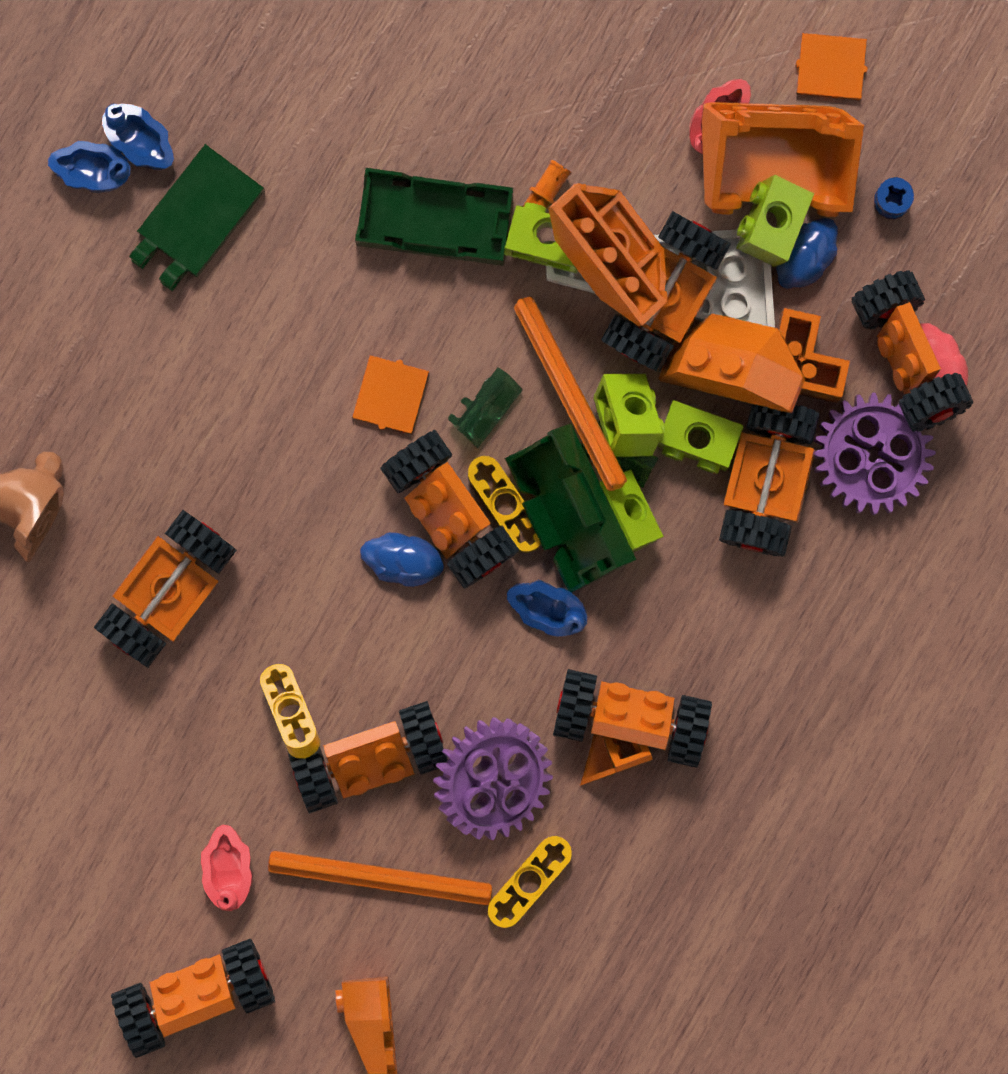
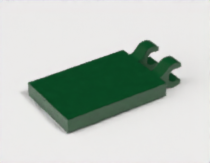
M204 144L137 230L144 240L136 246L129 258L142 270L148 265L158 250L174 260L159 277L160 283L173 292L187 272L198 278L265 192L264 187L208 145Z

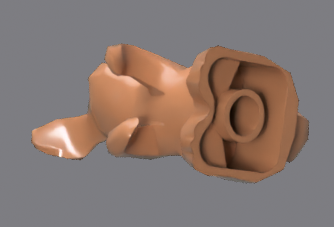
M54 452L40 453L34 461L35 469L18 468L0 474V522L15 529L13 537L16 539L14 547L28 563L32 560L52 527L62 506L64 491L63 486L58 480L62 476L63 464L60 456Z

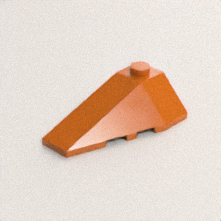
M389 977L343 981L342 989L335 990L337 1013L344 1012L345 1022L367 1073L397 1074Z

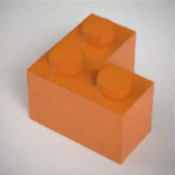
M784 308L780 315L778 329L805 378L799 395L838 403L843 396L850 361L813 353L821 316Z

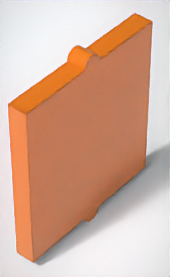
M802 33L800 59L795 63V66L799 68L796 94L861 100L863 76L868 70L867 66L864 65L867 39Z
M370 355L352 418L378 425L380 430L389 428L412 435L429 371L404 365L400 359L393 362Z

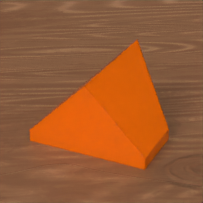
M594 734L580 786L653 760L648 746Z

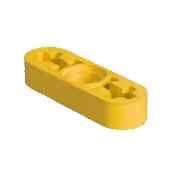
M480 456L474 459L468 468L469 481L498 525L504 527L520 552L530 553L537 550L541 543L536 533L533 535L535 541L533 544L529 545L526 541L519 543L516 538L520 536V531L515 523L510 529L505 525V522L516 519L522 511L526 515L527 513L522 505L525 501L500 464L489 456ZM483 464L485 468L492 466L495 469L491 477L496 485L501 480L507 485L496 489L489 498L484 493L491 490L488 483L484 479L480 481L475 479V476L478 474L477 466ZM502 494L512 495L517 502L515 511L509 515H502L495 509V500ZM528 517L521 519L526 529L533 528Z
M284 664L269 666L261 674L260 684L289 754L295 758L310 757L319 749L320 737L293 672ZM277 680H282L286 692L280 695L274 683ZM297 705L300 707L299 711L291 717L280 715L286 706ZM300 727L306 739L301 743L298 742L294 732L295 729Z
M558 836L544 839L491 899L488 905V916L495 925L503 928L515 925L571 860L572 850L565 839ZM560 843L564 847L561 853L565 858L562 862L554 860L549 864L547 868L552 870L553 874L547 878L543 870L538 866L532 865L531 861L538 857L542 863L548 855L545 850L546 845L556 846ZM528 870L535 871L541 878L539 889L533 893L524 892L518 883L520 875ZM512 885L518 895L529 901L525 906H521L520 902L517 901L511 909L515 914L511 920L507 917L499 920L495 916L498 912L495 904L498 901L504 904L508 902L513 895L507 893L506 890Z

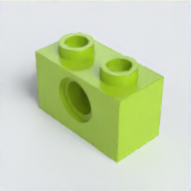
M773 175L762 182L759 181L750 196V202L753 203L749 216L746 215L742 219L737 229V236L740 239L736 249L774 267L787 262L814 193L777 175ZM767 211L775 215L777 219L776 228L768 223L766 218Z
M528 202L525 203L524 207L516 205L504 255L577 273L576 267L556 241L552 244H544L537 238V233L542 228L552 229L550 214L546 213L547 208Z
M603 374L593 398L603 434L615 457L653 456L659 441L663 440L665 428L663 420L658 417L655 407V392L653 389H650L646 374Z
M673 400L664 422L665 432L663 440L659 441L657 447L662 448L661 454L668 458L683 461V458L687 457L698 461L696 467L718 474L719 469L727 471L744 425ZM694 430L703 431L708 436V445L702 449L692 447L688 441V434Z
M630 469L624 472L627 482L622 488L609 491L606 489L603 481H600V485L634 553L664 536Z

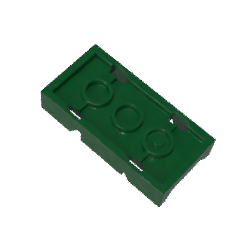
M365 168L359 223L355 237L356 246L503 266L513 188L483 183L465 184L417 176L412 177L402 172ZM393 181L411 183V188L395 186ZM467 191L485 193L483 198L468 196L466 193ZM385 237L394 240L401 239L403 244L401 246L394 242L385 241ZM458 248H466L467 250L474 249L477 250V252L458 253Z
M571 423L549 431L547 436L505 458L520 492L535 497L523 502L522 505L544 551L555 546L559 547L553 561L568 591L572 593L589 586L637 560Z

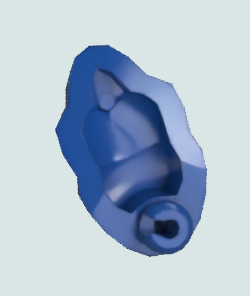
M111 104L105 109V113L102 116V126L108 141L115 150L123 153L136 167L163 170L172 165L174 156L168 142V130L161 123L153 119L148 111L130 104Z
M77 141L69 147L61 148L51 153L48 158V166L59 178L63 179L66 186L76 189H87L92 193L116 190L124 185L130 176L131 166L127 159L119 151L107 144Z
M823 217L811 223L802 224L789 260L776 266L778 282L783 288H801L816 282L822 277L824 270L833 262L837 255L836 240L838 236V227L833 219Z
M388 532L379 538L366 541L360 549L361 559L373 569L379 580L388 583H399L408 587L419 586L439 576L444 569V564L438 551L426 540L415 536L408 537L401 533Z
M536 580L531 583L515 584L507 592L508 602L519 613L523 623L532 628L542 630L548 635L556 637L573 635L582 632L587 624L588 615L583 603L565 588H555L549 583Z

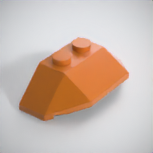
M576 183L548 208L556 243L600 300L638 326H643L668 302L667 291H665L666 268L664 248L620 190Z
M713 313L691 329L681 343L676 341L672 344L674 348L658 378L661 382L788 413L793 412L805 381L778 328Z

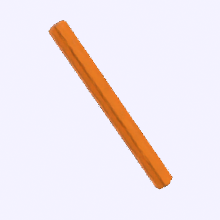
M530 296L519 299L514 306V310L606 489L614 491L622 488L627 482V478L535 300Z
M274 850L271 852L268 862V871L275 874L471 904L489 905L492 894V885L490 883Z

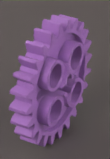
M876 393L870 394L868 403L864 402L860 394L856 395L854 398L855 407H852L846 400L842 401L840 405L843 414L841 415L832 409L828 414L833 424L822 422L819 426L826 433V436H816L814 438V442L823 446L821 450L815 452L814 458L823 460V463L817 466L814 471L818 473L826 472L827 475L820 483L821 487L832 484L835 488L829 497L832 499L842 494L844 496L842 507L844 508L852 501L856 502V513H861L865 505H869L871 514L876 515L881 504L887 513H891L894 500L903 508L907 505L905 494L913 498L920 495L914 486L915 484L921 486L928 484V480L921 473L931 472L934 469L931 464L925 462V458H930L936 454L934 450L925 449V444L934 439L933 436H922L921 432H913L906 421L900 405L897 404L896 407L891 406L892 399L889 394L882 403H878ZM863 419L871 421L876 430L874 437L866 438L860 435L857 430L858 421ZM845 436L851 437L856 443L869 450L873 446H877L879 448L878 455L881 458L899 464L903 467V471H896L890 464L879 458L874 462H870L868 460L870 453L858 446L847 443L844 440ZM893 438H901L907 443L908 452L906 456H897L891 451L890 442ZM847 451L853 453L858 463L856 469H844L839 463L840 453ZM875 470H882L888 474L890 478L888 488L880 489L873 484L872 474Z
M492 717L490 726L479 720L476 732H473L467 726L464 727L466 738L462 741L457 737H452V741L456 746L453 751L443 749L442 752L449 759L447 763L436 764V767L444 773L443 776L433 779V782L442 788L434 794V797L443 802L439 806V810L448 816L446 820L454 827H457L463 834L467 835L470 833L479 840L484 834L490 840H495L497 830L503 836L509 837V826L513 825L521 831V819L526 817L528 820L533 821L534 816L530 810L533 807L541 809L544 807L538 798L539 795H548L550 793L542 785L543 782L553 779L552 775L544 771V769L552 765V761L543 756L548 749L541 743H538L540 737L523 724L519 723L517 725L508 718L503 723L497 718ZM516 754L514 761L508 765L509 759ZM482 756L480 763L473 768L476 759ZM513 790V794L510 797V799L505 801L508 793H510ZM479 793L476 801L470 804L473 796Z

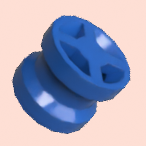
M892 177L886 179L881 183L874 195L876 211L887 219L902 217L907 213L914 200L912 186L902 178Z

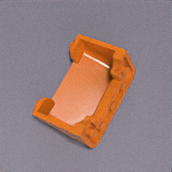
M705 103L702 112L704 202L713 213L722 215L733 214L734 209L742 207V202H750L751 193L759 181L762 182L773 175H777L814 193L810 206L817 209V214L821 216L837 217L839 212H853L864 124L846 111L830 106Z

